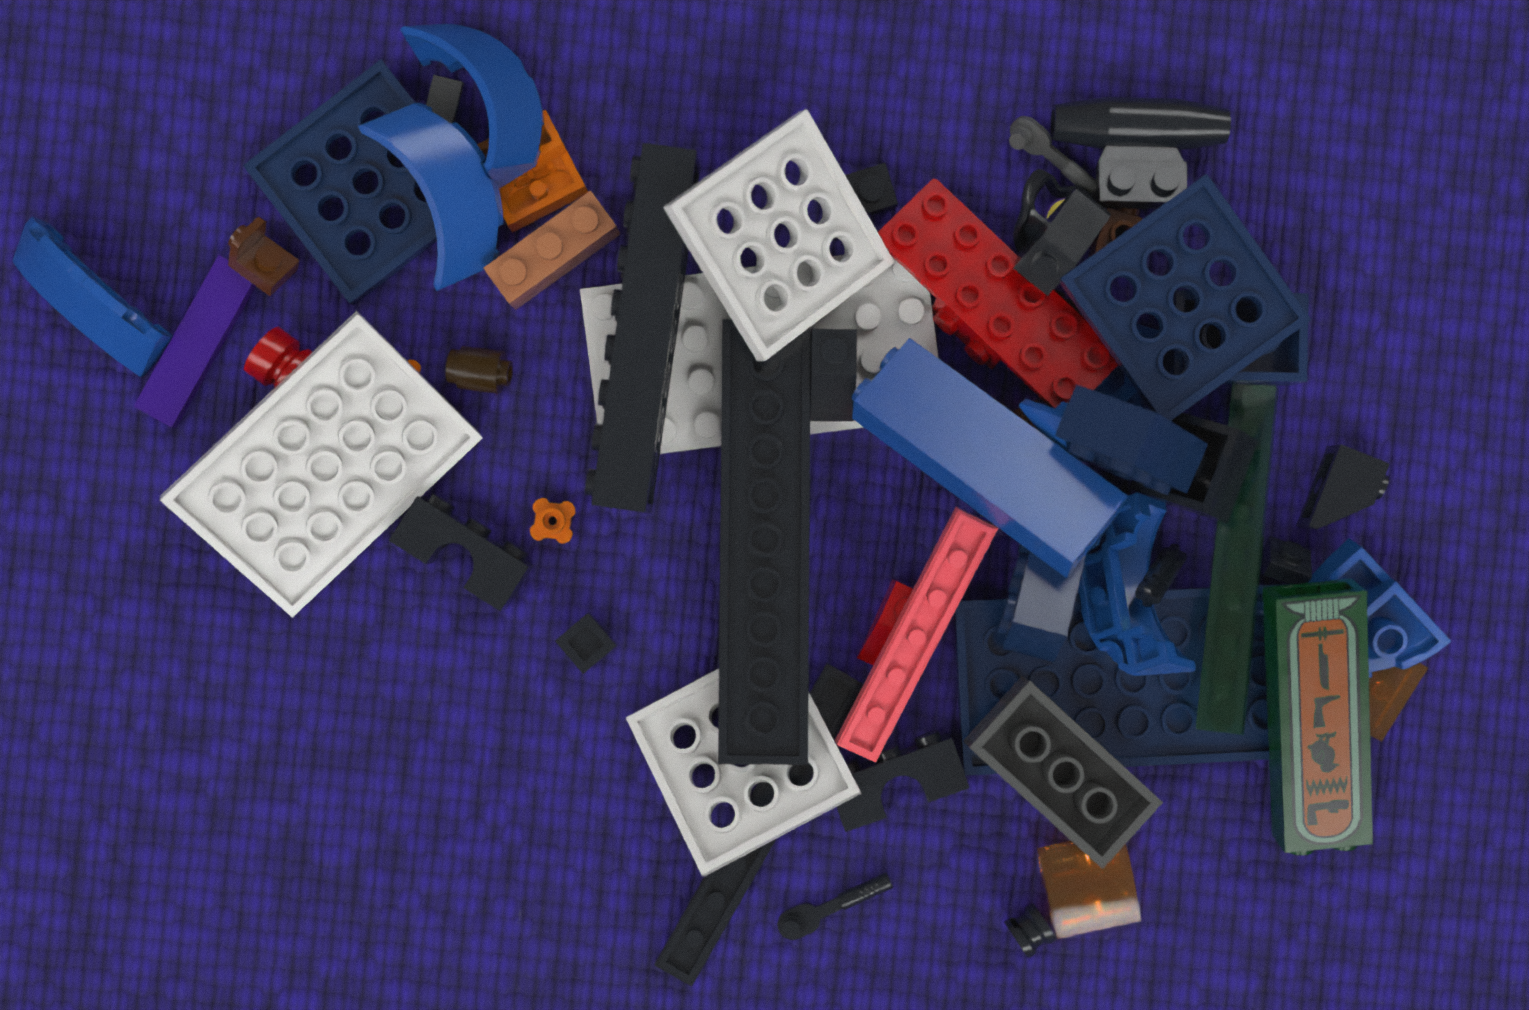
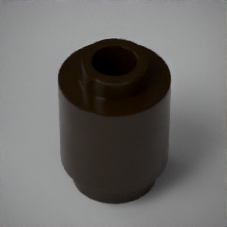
M462 346L460 349L450 350L446 362L447 383L456 384L458 389L500 394L504 386L509 387L511 384L513 362L507 360L505 351Z

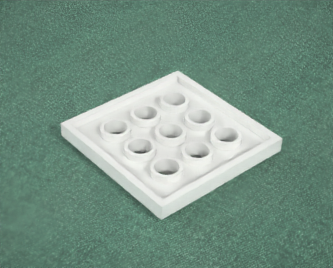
M807 109L797 112L663 207L757 361L769 359L895 263ZM789 160L796 163L800 170V179L796 185L791 184L785 176V166ZM756 184L762 186L767 193V203L763 209L757 208L751 199V191ZM812 199L816 200L822 207L823 214L818 224L812 222L807 213L808 204ZM722 208L728 210L733 216L734 225L729 234L722 232L717 225V215ZM779 223L784 224L790 233V241L785 248L780 247L774 238V231ZM835 237L840 239L844 245V256L839 262L833 259L830 253V243ZM746 247L753 250L757 258L756 267L751 273L742 267L740 261L741 253ZM802 261L806 262L812 270V280L807 286L801 284L797 277V268ZM769 286H773L778 291L780 297L779 305L774 311L768 309L764 303V292Z
M719 669L626 717L702 876L711 874L862 794L809 691L808 763L812 765L814 775L812 780L804 786H796L790 781L789 772L793 765H748L746 767H736L733 764H718V728L712 723V714L719 707ZM684 725L692 726L696 732L695 742L689 748H677L673 741L675 731ZM701 764H710L715 770V779L706 788L696 787L692 780L693 771ZM761 782L771 784L774 789L772 802L764 807L755 806L750 798L752 788ZM720 803H729L735 811L733 822L724 828L716 827L711 818L713 809Z

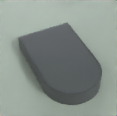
M433 75L426 105L432 107V112L438 114L449 123H453L456 119L464 83Z

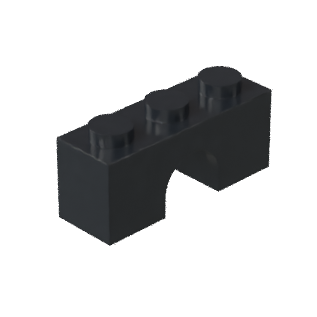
M432 494L430 499L425 496H417L389 541L425 564L434 563L442 549L451 543L464 546L472 555L474 567L470 578L463 588L499 611L507 609L534 566L525 560L529 553L508 540L502 546L488 536L492 530L476 519L469 517L467 522L453 515L452 512L455 506L438 495Z
M934 730L915 737L916 745L899 750L898 745L883 748L876 763L868 761L859 765L857 759L846 761L862 794L837 806L845 832L887 818L882 805L881 794L886 783L894 777L909 776L916 779L920 783L928 803L970 788L952 737L948 733L940 735L939 730Z

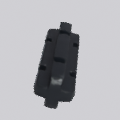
M1172 543L1169 548H1163L1143 578V582L1141 581L1137 587L1135 595L1136 598L1142 600L1143 606L1152 607L1153 603H1160L1165 592L1169 589L1179 570L1184 565L1187 555L1180 550V545Z

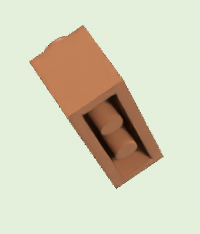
M590 190L483 269L507 302L517 310L619 236L620 232Z

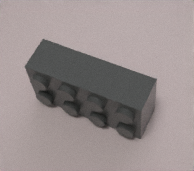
M1022 676L963 740L973 752L1102 869L1163 803L1041 690Z

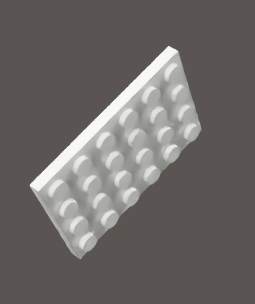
M356 311L162 493L160 501L293 618L412 505L417 496H422L483 437Z

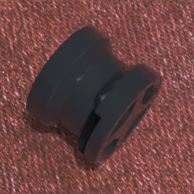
M1033 902L1025 907L1024 914L1018 918L1011 917L1004 921L1028 959L1036 954V948L1042 944H1052L1058 940Z

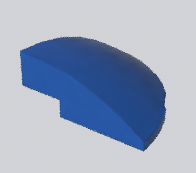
M1350 538L1335 550L1312 574L1309 583L1351 578L1367 590L1369 678L1372 677V672L1392 667L1402 670L1412 667L1436 654L1451 642L1404 589L1389 577L1359 544Z

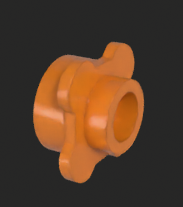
M546 498L536 500L533 504V511L536 514L534 525L530 527L531 536L537 541L551 538L556 539L561 544L569 542L573 536L570 527L572 523L571 517L576 513L575 506L569 501L557 504L550 503ZM550 517H555L557 519V523L555 525H551L549 523Z

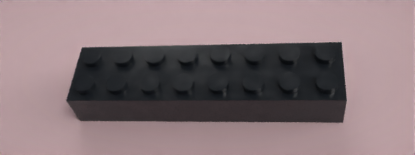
M642 143L641 156L633 155L630 182H634L635 198L634 200L626 201L623 220L624 227H627L629 240L628 245H620L617 261V271L621 272L623 283L622 290L614 289L611 316H614L615 321H617L615 335H607L604 360L609 361V365H611L609 380L601 379L598 394V406L604 408L603 423H595L591 448L598 452L596 469L589 468L585 486V495L592 496L591 505L652 513L689 255L688 247L663 207L699 182L701 167L697 150Z

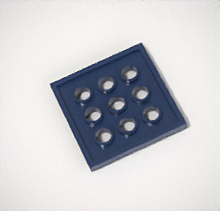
M382 59L243 165L347 301L353 306L437 242L430 208L427 202L419 200L417 196L419 185L406 167L398 168L393 166L390 160L392 152L374 139L362 135L358 127L364 124L366 116L373 111H381L387 115L415 103ZM341 137L350 139L352 144L350 154L341 160L333 159L330 155L332 142ZM304 164H313L317 169V178L309 186H299L295 178L296 171ZM364 172L376 173L379 180L376 190L370 194L359 193L356 187L358 177ZM331 198H339L344 204L343 214L337 220H325L322 215L323 204ZM391 206H400L405 211L403 224L395 229L385 227L383 223L385 210ZM358 232L367 233L371 240L369 250L362 255H353L348 247L350 238Z
M1207 174L1060 278V284L1150 410L1169 421L1176 418L1311 321L1309 315ZM1196 226L1204 232L1205 244L1202 249L1194 250L1185 244L1183 233L1186 227ZM1151 252H1161L1168 258L1169 270L1165 275L1157 276L1149 271L1147 257ZM1214 262H1222L1230 268L1231 280L1227 286H1218L1211 280L1209 270ZM1115 278H1125L1132 284L1133 295L1129 301L1120 302L1112 296L1110 285ZM1178 288H1186L1194 294L1195 306L1192 311L1181 312L1175 307L1173 295ZM1241 298L1252 300L1257 307V316L1252 323L1241 321L1236 314V304ZM1141 314H1150L1157 319L1159 331L1154 338H1145L1137 331L1136 323ZM1205 324L1216 326L1221 333V342L1215 349L1206 348L1200 342L1199 332ZM1169 350L1180 352L1185 359V368L1179 375H1172L1163 367V357Z

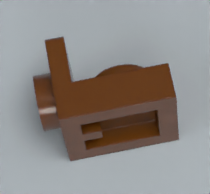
M257 217L248 226L244 224L239 226L231 235L228 242L230 246L228 266L271 296L298 270L300 260L265 236L267 222L261 217Z

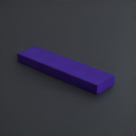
M220 255L216 258L134 404L135 408L171 428H177L256 287L228 266L229 260Z

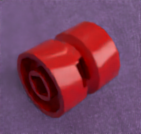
M279 326L274 327L252 349L244 364V371L264 386L274 384L275 388L312 351L310 349L299 351L300 342Z

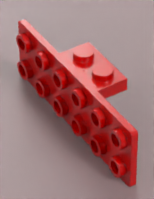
M932 179L878 231L890 255L936 298L932 306V312L937 326L948 335L954 333L966 345L964 347L966 353L979 365L986 364L993 370L1002 361L1049 407L1055 409L1061 402L1069 403L1076 385L1094 390L1118 366L1089 323L1057 292L1053 290L1047 296L1013 269L1017 255L937 179Z

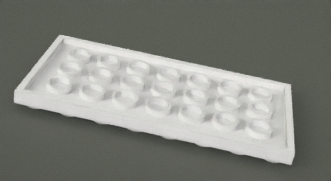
M844 255L832 257L839 262ZM894 258V264L811 326V331L812 329H857L856 388L866 378L872 381L880 372L879 366L885 355L893 347L900 349L909 338L938 358L930 292ZM802 261L797 268V277L804 286L811 282L812 270L806 262ZM756 266L746 267L744 269L747 272L751 273ZM704 273L685 276L660 454L721 446L722 319L731 318ZM622 284L580 289L597 424L603 423L604 408L598 406L601 379L609 380L611 367L609 361L604 360L606 339L608 334L615 335L617 325L615 317L611 316L612 296L614 289L622 290ZM769 286L764 292V303L768 309L774 311L779 305L780 297L778 291L773 286ZM855 420L854 422L810 421V435L864 428Z

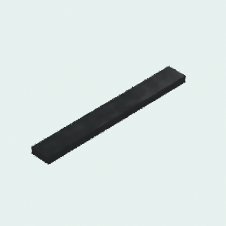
M826 662L809 693L834 739L864 684ZM809 763L808 765H793L789 772L790 781L796 786L807 785L814 774L813 767ZM767 782L756 784L750 795L752 803L758 807L770 804L774 798L772 785ZM776 839L702 878L655 960L654 965L692 987Z

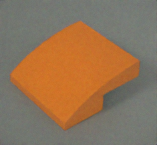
M546 109L543 110L544 125H542L539 145L541 153L536 167L499 189L503 217L512 233L579 199L588 192ZM489 139L477 144L486 158Z

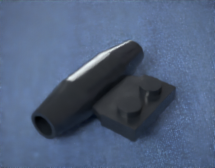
M1100 97L1053 104L1050 118L1051 140L1104 150L1096 165V202L1103 208L1158 209L1187 188V162H1184L1179 151L1226 144L1231 129V114L1228 108L1177 98Z

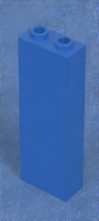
M911 338L900 349L893 347L883 358L879 366L880 372L872 381L869 378L864 379L853 393L852 419L1067 578L1118 516L1128 496Z

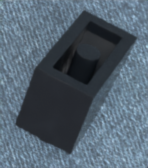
M1076 186L1022 246L1013 269L1048 296L1061 282L1060 278L1077 265L1110 218L1111 213Z
M812 329L810 421L854 422L852 419L854 405L852 395L856 390L857 329Z
M1341 444L1327 446L1296 526L1303 529H1319L1374 505L1376 499L1379 500L1387 489L1389 476L1386 475L1390 463Z

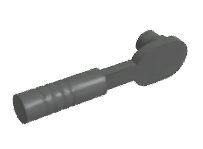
M1029 116L1016 118L1010 127V145L1017 150L1024 149L1032 155H1043L1061 170V174L1074 185L1088 191L1092 199L1096 201V179L1089 175L1074 160L1068 159L1051 144L1050 133L1035 119Z

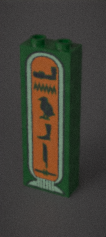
M1351 578L1263 587L1272 836L1285 853L1300 856L1309 855L1314 850L1333 848L1339 851H1351L1360 845L1373 844L1367 590Z

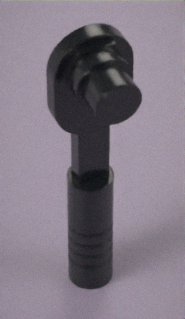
M885 872L837 894V897L817 906L811 903H800L783 911L779 916L778 930L786 939L797 940L814 932L819 927L822 918L841 909L851 908L876 895L893 889L892 881L888 873Z

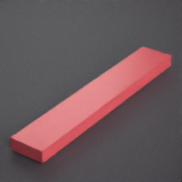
M957 506L955 507L835 739L838 746L876 763L998 530L996 525Z

